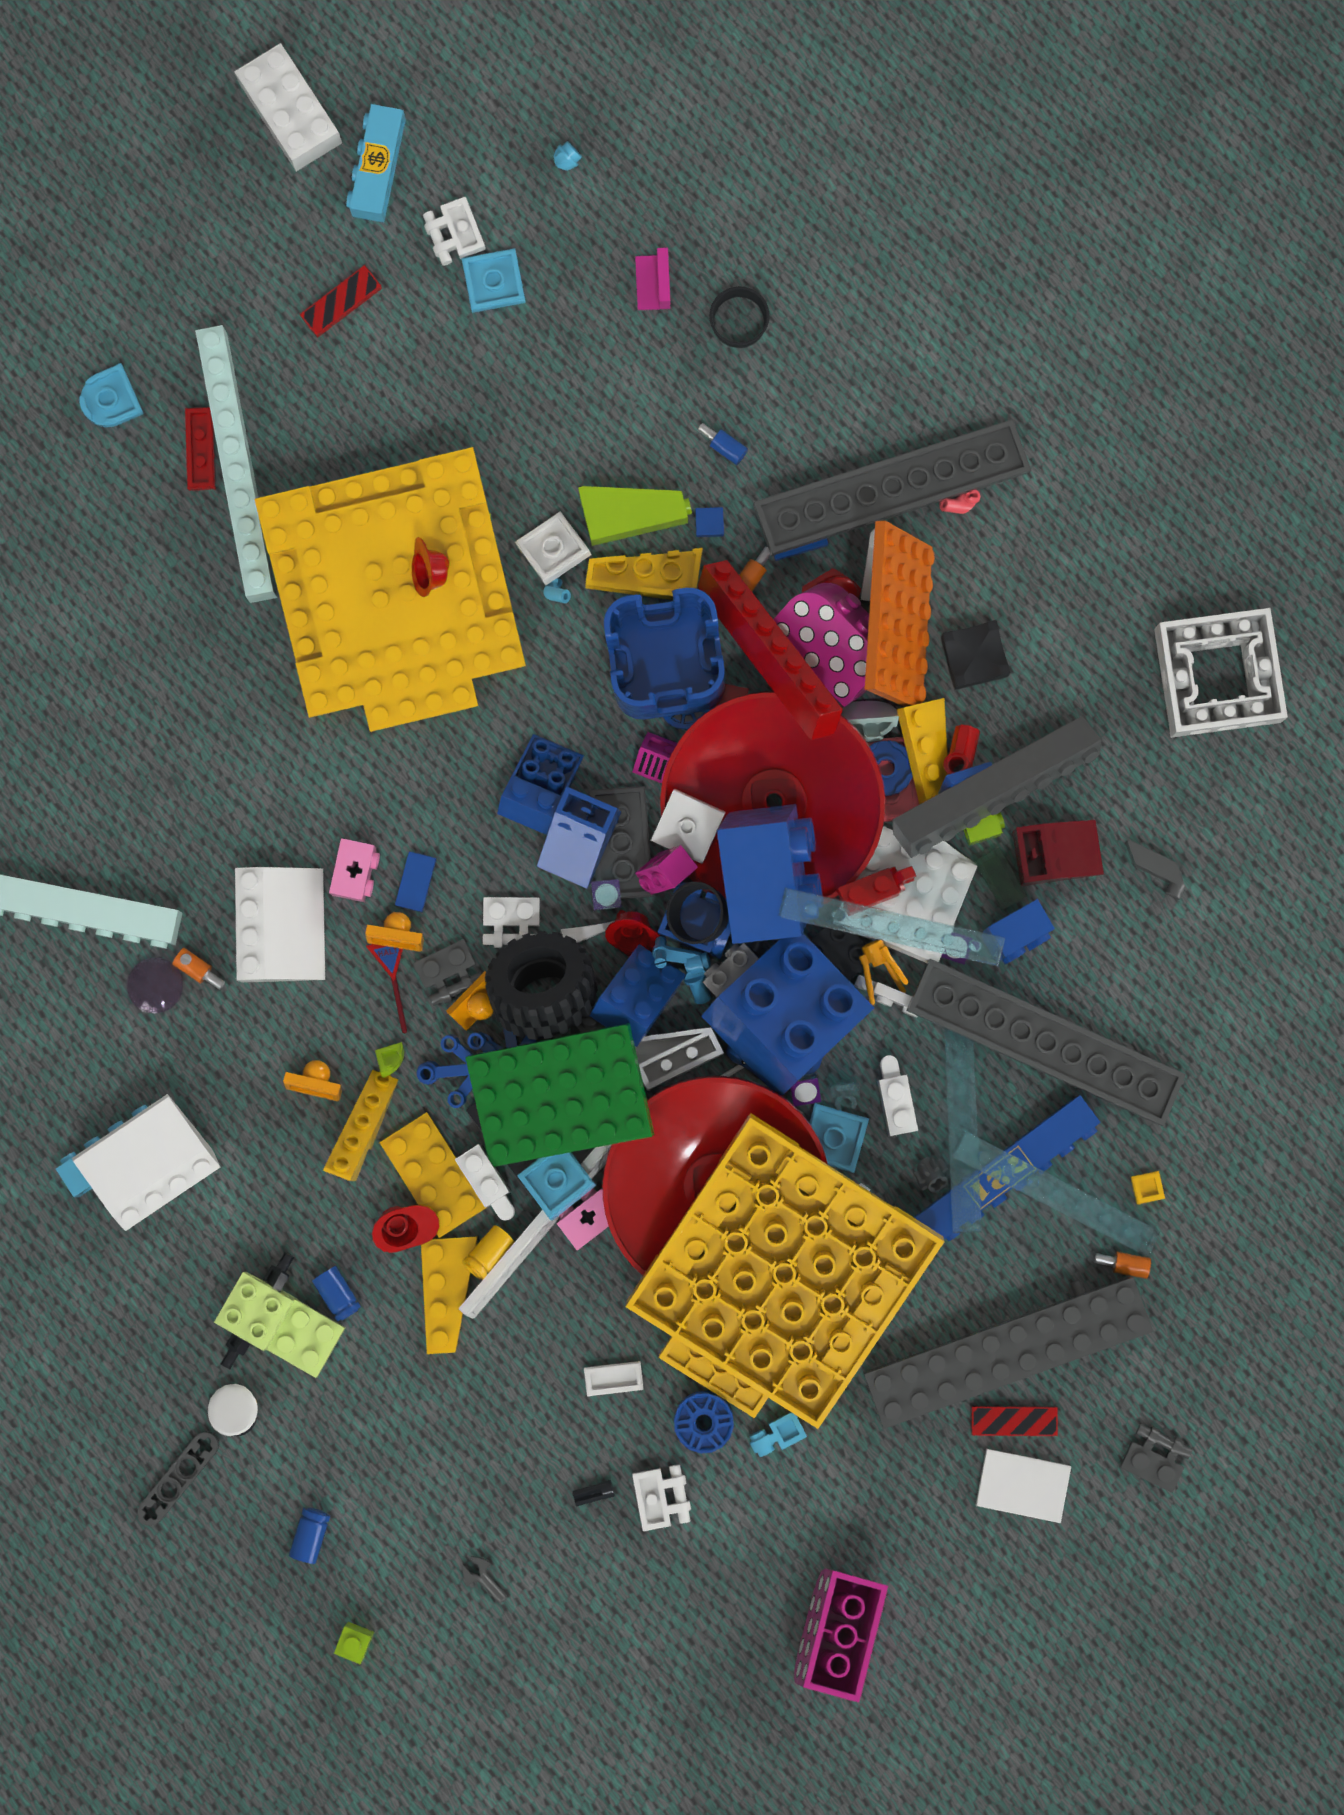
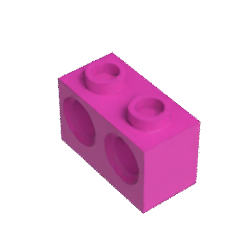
M682 845L657 853L637 870L635 874L639 878L641 887L653 895L675 888L698 867Z

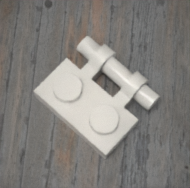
M466 196L441 205L440 208L443 216L436 219L433 211L423 214L426 222L424 225L428 235H431L435 245L433 247L435 256L440 258L443 266L452 263L449 253L453 250H457L460 259L486 250ZM448 227L452 239L444 241L441 230Z
M484 897L483 926H494V934H483V945H494V948H502L503 945H508V942L513 939L519 940L523 938L522 935L528 933V926H540V898ZM503 926H520L519 934H503Z
M680 1464L669 1466L671 1477L662 1479L661 1468L632 1473L643 1531L671 1526L669 1514L678 1513L680 1524L691 1521L689 1515L691 1505L690 1501L686 1499L684 1485L687 1483L685 1475H682ZM673 1487L676 1503L667 1505L665 1489Z

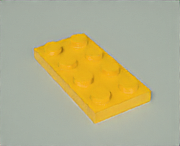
M428 1112L379 1142L417 1204L429 1207L438 1216L439 1229L437 1235L439 1238L488 1208L484 1207L456 1163V1156Z

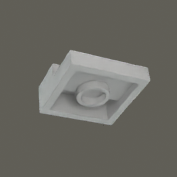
M743 943L741 946L734 944L724 954L727 959L720 966L715 963L704 973L707 978L703 983L716 997L760 958L746 943Z

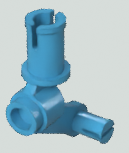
M657 937L652 950L655 966L664 968L667 964L666 961L683 963L687 971L684 982L686 985H689L695 1003H707L711 999V993L703 981L706 977L704 973L711 967L708 953L667 946L665 937Z

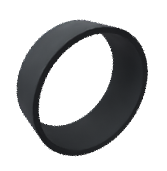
M742 286L731 287L722 291L712 302L709 312L710 324L717 338L724 344L734 348H744L756 343L766 331L770 318L769 308L765 299L755 290ZM743 297L750 299L761 309L764 325L761 333L754 339L747 342H732L717 332L714 323L715 314L720 305L731 298Z
M690 882L679 887L671 896L667 906V922L671 932L680 941L688 944L707 943L715 940L725 930L729 919L727 902L723 895L713 887L702 882ZM707 889L711 890L718 898L721 909L720 920L710 936L703 940H697L689 936L683 929L680 911L683 902L691 893Z

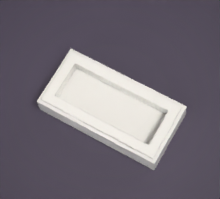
M640 1361L584 1367L587 1396L644 1390Z

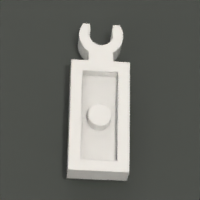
M859 975L854 987L867 991L865 977ZM872 981L877 1002L889 1007L895 1003L903 1007V1013L918 1017L906 1011L912 996L879 982Z

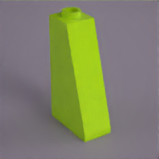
M578 487L592 546L687 524L688 515L692 514L689 498L683 499L682 491Z

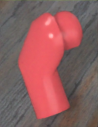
M974 489L955 499L945 498L940 502V510L943 512L965 514L980 501V493Z

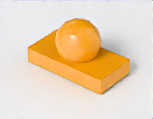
M393 912L388 915L384 921V927L367 925L365 935L369 944L418 952L423 950V933L410 932L411 921L404 913Z
M486 971L446 1010L466 1031L477 1020H486L493 1014L485 988Z
M313 1060L307 1063L302 1075L285 1072L283 1082L286 1090L333 1101H340L342 1094L340 1084L328 1082L330 1069L326 1063L320 1060Z

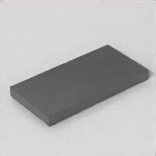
M645 786L589 790L590 797L616 807L622 812L596 869V882L619 880L621 900L653 897V895L641 887L639 878L635 874L637 870L651 859Z

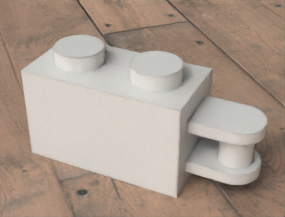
M885 1056L880 1061L883 1080L877 1081L888 1137L918 1131L907 1075H900L898 1061L894 1056Z
M478 1144L456 1158V1163L484 1207L491 1205L502 1220L513 1218L515 1208L507 1197L511 1190L497 1168L493 1167L483 1146Z

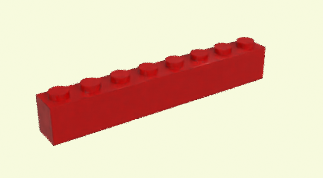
M728 560L704 565L697 589L705 592L713 600L718 619L810 740L834 734L843 711L839 703Z

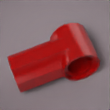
M961 724L955 726L950 752L945 757L943 764L948 775L955 773L954 768L959 764H964L962 770L973 767L980 736L979 729L970 725Z

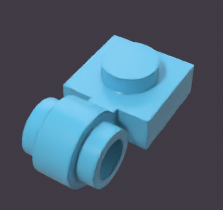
M792 1412L768 1423L772 1433H766L765 1429H761L749 1436L751 1439L750 1445L754 1453H758L759 1457L774 1451L773 1445L776 1441L783 1450L807 1437L797 1416Z

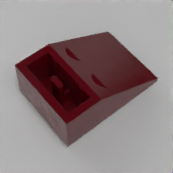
M1096 820L1044 823L1016 827L1012 831L1021 886L1104 875Z

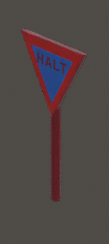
M375 944L367 945L368 950L391 977L401 1030L405 1034L407 1033V1027L396 978L403 949Z

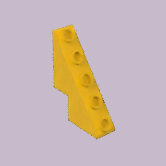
M372 1070L323 1171L349 1181L357 1180L368 1149L371 1150L398 1079L391 1077V1075L382 1078L380 1072Z

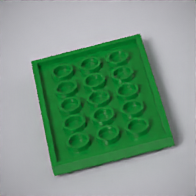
M630 1023L465 1057L488 1159L493 1167L648 1138L655 1135Z

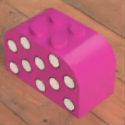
M833 583L818 584L792 598L773 620L828 691L846 707L867 691L865 690L869 613L861 606L860 600L855 595L847 593L842 587Z
M829 1569L821 1571L813 1591L796 1658L794 1681L797 1685L860 1702L888 1589L887 1585Z

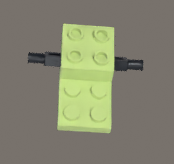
M284 1251L277 1266H270L263 1280L250 1273L243 1272L214 1323L232 1333L226 1343L229 1350L220 1363L225 1368L231 1370L238 1355L244 1356L250 1344L263 1351L268 1350L317 1378L346 1327L282 1290L289 1278V1274L286 1271L295 1258L288 1252Z

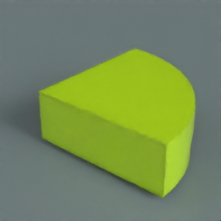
M402 1042L375 1050L382 1078L391 1075L401 1065L405 1053Z

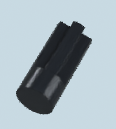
M611 1480L572 1492L576 1507L615 1497Z

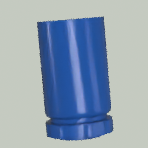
M336 1266L312 1280L331 1313L335 1314L334 1318L337 1322L348 1318L361 1307L359 1302L356 1303V1297Z
M303 1508L301 1513L303 1516L300 1517L289 1557L302 1562L316 1564L328 1526L326 1522H329L330 1515L318 1509Z

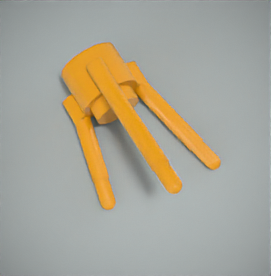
M882 938L864 945L861 948L864 954L859 959L863 965L867 993L871 1005L875 1004L869 963H872L873 967L884 964L898 989L906 993L903 984L907 985L908 980L891 956Z

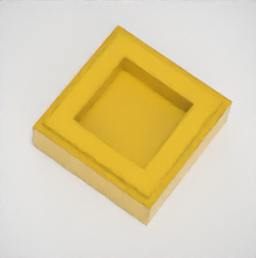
M1159 1171L1130 1177L1136 1204L1165 1199Z

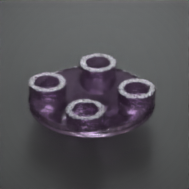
M148 958L139 962L131 970L127 980V992L132 1003L140 1010L147 1013H162L171 1009L180 1001L183 980L177 967L172 965L170 961L162 958Z

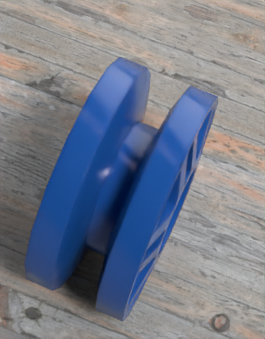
M696 1391L686 1396L678 1405L674 1417L675 1433L679 1441L689 1450L698 1453H712L722 1448L730 1439L734 1428L733 1412L728 1402L711 1391ZM708 1415L712 1420V1425L707 1429L699 1428L696 1424L698 1416Z

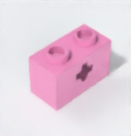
M341 838L329 893L332 896L365 902L366 896L371 897L374 880H370L372 869L377 870L380 853H376L377 848L371 844ZM356 864H358L362 873L356 874V877L353 878L349 870L350 868L354 869Z
M595 1188L591 1189L581 1197L584 1203L576 1209L571 1205L559 1215L561 1220L556 1224L576 1250H579L609 1227L603 1204V1189L598 1192ZM583 1210L587 1212L593 1210L596 1215L593 1217L594 1223L592 1225L588 1222L582 1224L580 1221L583 1218L581 1213Z

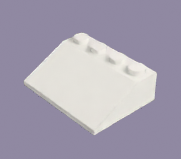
M280 867L235 868L237 981L325 980L323 869Z
M168 1094L72 1158L106 1209L125 1231L220 1168L212 1148Z

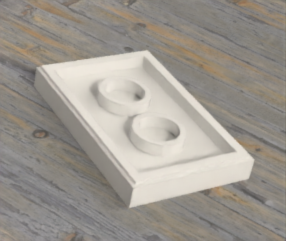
M986 1448L976 1506L1061 1523L1071 1466Z

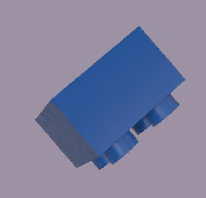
M796 804L729 812L717 829L732 944L802 936L808 920L818 918V908L823 907L819 873L805 875L804 862L811 861V852H815V834L812 818L798 819Z
M803 933L799 937L781 938L724 990L701 1017L771 1090L783 1096L867 1016L874 1007Z

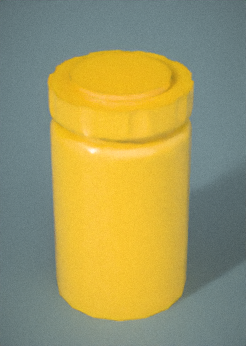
M494 1225L469 1253L468 1257H465L463 1264L470 1273L483 1280L515 1242L508 1233Z

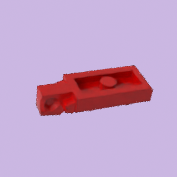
M912 866L897 871L896 867L886 868L838 887L836 891L847 915H852L899 896L906 889L904 885L914 881L916 873Z

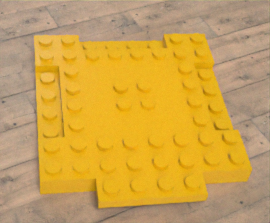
M473 447L254 499L267 552L270 556L309 718L363 705L369 730L372 732L479 706L472 679L526 666ZM417 537L423 539L428 550L438 551L446 555L450 562L446 583L439 588L431 590L426 597H422L417 593L412 579V560L414 557L415 539Z
M750 1113L659 1255H656L627 1299L626 1308L671 1336L659 1354L661 1360L754 1419L767 1399L770 1398L819 1429L945 1241L943 1236L897 1206L893 1207L799 1147L797 1142Z

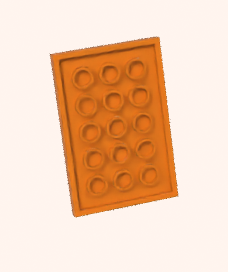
M875 521L865 690L908 707L921 704L926 699L924 677L928 670L926 647L929 645L927 628L928 620L931 617L929 596L933 588L931 565L934 563V552L932 546L887 521Z

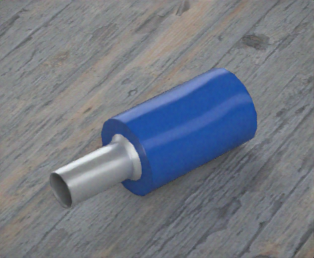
M704 423L697 430L712 441L710 444L711 448L736 466L748 451L747 447L723 430L716 433Z

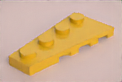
M695 548L693 551L679 552V550L668 551L665 554L655 555L643 553L640 556L634 557L622 555L589 559L585 588L673 600L672 591L675 589H697L702 548Z
M944 698L896 709L919 804L938 795L940 787L946 775H948L943 767L945 757L947 756Z
M478 1236L432 1239L421 1245L427 1354L456 1352L463 1317L459 1307L466 1300L471 1274L463 1264V1260L465 1257H468L469 1253L476 1246Z

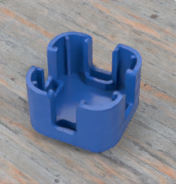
M696 588L675 589L672 591L673 601L643 605L641 595H629L619 598L608 608L604 618V630L611 666V682L616 702L626 715L643 720L702 712L711 709L721 700L725 691V669L720 646L717 611L713 600L705 592Z

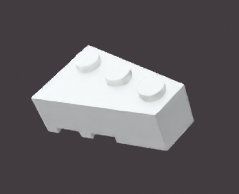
M711 1027L649 1035L643 1038L638 1047L635 1046L642 1081L647 1091L724 1054Z

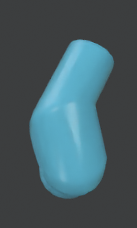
M557 578L544 587L543 594L548 600L568 603L571 598L570 591L561 588L563 583L561 579Z

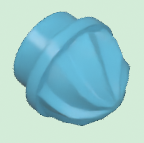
M568 141L563 145L559 144L557 146L554 160L558 168L568 171L579 165L578 161L582 156Z

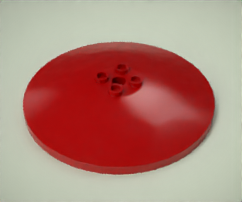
M774 691L749 693L735 697L719 704L700 717L677 743L666 766L660 795L661 817L674 789L725 811L721 823L729 812L771 807L767 803V797L772 793L781 796V806L796 804L798 819L812 818L815 834V852H811V861L804 862L805 875L819 873L823 904L838 896L836 891L838 887L855 881L864 871L876 850L884 825V782L875 755L861 733L841 715L834 734L810 740ZM716 832L703 863L701 864L693 860L698 868L688 877L693 882L708 884L719 891L726 899L718 834ZM702 889L706 893L707 891L713 893L711 890Z
M704 1076L692 1078L668 1086L647 1099L654 1136L612 1144L603 1177L605 1215L612 1236L622 1254L643 1276L700 1193L750 1113L797 1142L802 1149L827 1165L828 1163L821 1142L811 1124L793 1104L780 1094L753 1081L737 1077Z

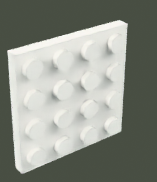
M883 826L876 850L868 865L856 880L886 868L896 867L897 871L912 866L916 873L914 881L905 884L906 889L899 896L852 915H847L841 902L832 923L841 925L847 930L873 941L882 938L885 946L925 963L929 959L939 962L977 865L933 848L925 854H918L910 858L893 835V830Z

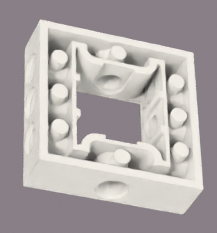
M1271 608L1160 622L1156 626L1154 631L1171 738L1277 724L1288 718ZM1240 645L1248 698L1242 695L1233 700L1217 702V699H1212L1208 703L1194 705V700L1198 696V685L1194 683L1192 670L1194 658L1191 652Z

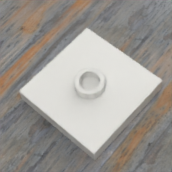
M561 511L515 541L521 553L545 585H548L591 556L590 550Z
M674 789L651 841L668 849L682 845L692 860L702 864L725 815V811Z

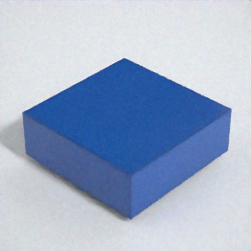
M723 507L695 508L696 537L724 536Z

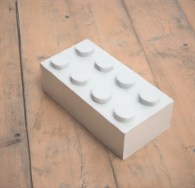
M281 43L234 71L240 86L295 171L300 170L342 144L338 130Z

